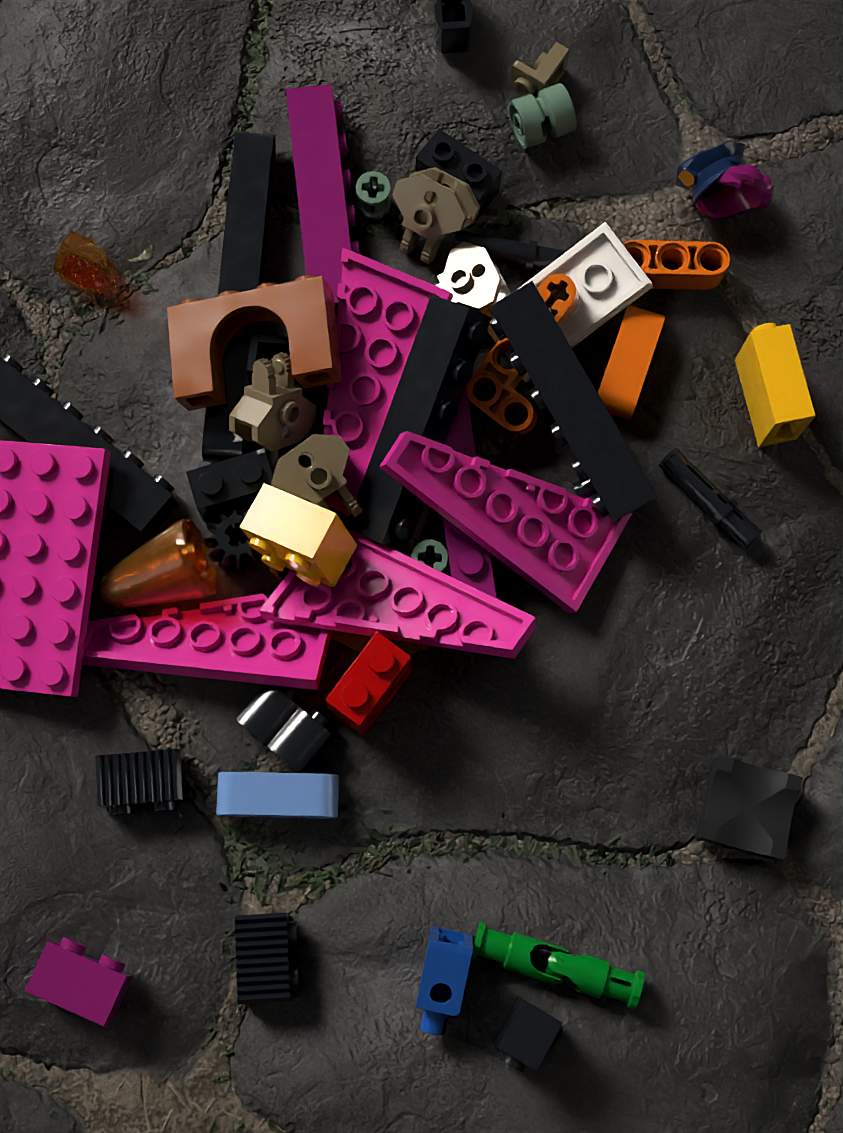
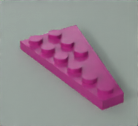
M342 247L341 262L343 265L341 283H338L337 299L339 301L336 322L343 382L327 384L329 391L327 409H324L323 425L325 426L324 435L341 436L350 449L343 476L347 480L345 486L356 500L430 296L434 295L451 301L453 294L443 288ZM335 491L323 499L329 507L350 516V513L346 510L342 500Z
M405 431L398 436L379 466L384 472L567 613L577 612L632 515V513H628L616 521H613L610 514L602 518L591 498L584 499L568 493L566 489L512 469L505 470L491 465L490 461L477 456L474 458L453 451L450 446L409 431Z
M348 528L346 529L356 542L357 547L335 588L321 582L318 587L312 586L296 576L297 572L291 569L259 610L262 618L265 620L373 636L377 631L387 639L515 659L537 627L534 616Z
M256 594L200 603V609L179 612L178 608L175 607L162 609V615L139 618L135 614L88 621L82 665L318 690L333 630L265 620L262 618L259 610L268 598L264 594Z

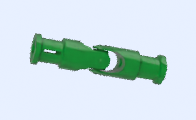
M480 921L473 941L471 959L476 960L478 957L492 960L503 964L506 970L551 984H563L565 982L579 993L599 999L604 995L626 1002L627 1007L634 1010L637 1007L644 984L645 972L637 970L635 973H631L610 966V961L591 955L573 956L564 947L514 932L512 935L487 928L485 922ZM540 949L551 951L549 958L544 964L545 973L538 971L532 965L530 952Z

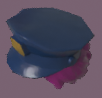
M727 141L716 147L698 152L678 167L676 185L691 192L694 197L692 207H697L702 215L715 219L730 216L750 208H766L771 204L774 186L770 178L765 174L763 175L758 168L745 163L743 160L745 144Z

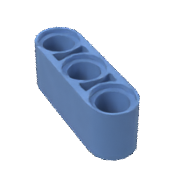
M267 772L218 773L217 816L338 818L339 775Z

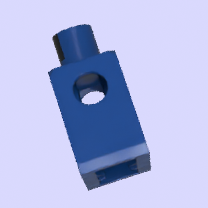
M431 926L416 1001V1007L424 1009L420 1024L421 1031L432 1035H445L449 1015L459 1016L473 952V934ZM443 983L448 985L449 988L438 990L434 985Z

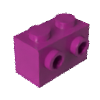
M63 936L61 942L47 941L25 991L99 1025L107 1026L112 1024L133 978V974L124 971L126 963L106 954H102L100 960L84 953L87 948L86 945Z

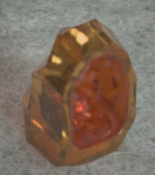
M71 230L59 248L53 271L64 282L83 291L100 293L116 287L118 280L117 268L109 260L106 251L96 246L93 239Z

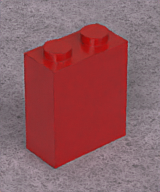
M376 631L325 699L329 713L363 738L410 675L411 656Z

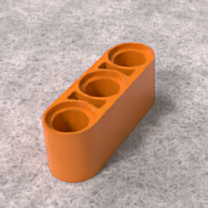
M630 240L623 243L624 247L652 282L653 287L651 289H713L722 281L730 262L727 249L716 242ZM672 261L678 266V269H667L661 262ZM701 262H711L717 270H707L701 265Z
M633 305L627 306L598 390V395L610 415L628 421L631 420L666 316Z

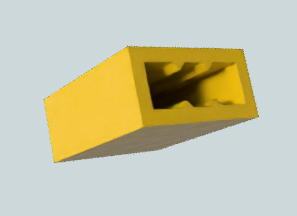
M765 323L755 327L750 332L735 358L758 448L797 440L816 416L791 325L776 326L775 323Z

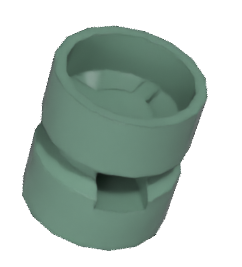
M561 83L540 90L537 98L528 94L508 102L511 125L523 149L546 142L547 135L555 139L576 131L577 121L574 106L568 91Z

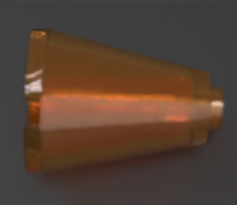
M185 519L176 521L104 572L102 575L103 582L99 584V591L104 602L108 606L113 605L117 610H125L206 598L217 593L219 589L215 564L208 567L205 554L209 553L210 550L204 545V537L194 522L190 519L187 521Z

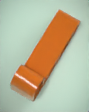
M553 274L548 276L537 290L548 309L552 305L551 310L556 315L554 319L561 329L579 303V293L570 277L564 274ZM566 287L565 291L568 299L565 302L558 299L554 303L555 299L551 294L554 289L562 291ZM506 337L501 341L498 340L473 373L466 385L467 396L476 407L502 427L514 434L523 435L535 427L538 414L531 402L514 390L524 375L520 377L516 368L505 369L502 367L501 358L503 354L509 350H514ZM487 381L494 382L496 386L494 397L486 402L480 401L477 396L479 386ZM517 405L525 406L528 411L526 421L518 426L511 425L508 420L510 409Z

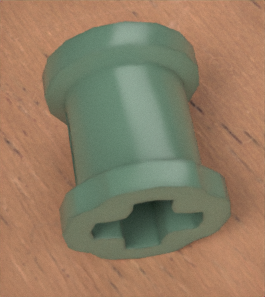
M371 171L364 173L357 180V208L366 219L378 220L390 211L391 199L389 195L391 187L385 175L380 172ZM371 194H377L376 198H370Z
M432 539L423 540L418 543L413 549L411 558L425 564L423 561H425L426 555H434L435 563L433 568L445 574L448 553L444 545Z

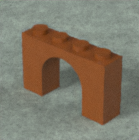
M302 275L292 282L283 284L263 283L253 290L243 292L225 291L220 293L218 297L204 300L191 298L183 300L180 305L167 307L174 398L188 411L227 404L223 369L226 347L231 338L240 329L259 321H273L286 327L292 376L303 389L343 382L334 295L323 276Z

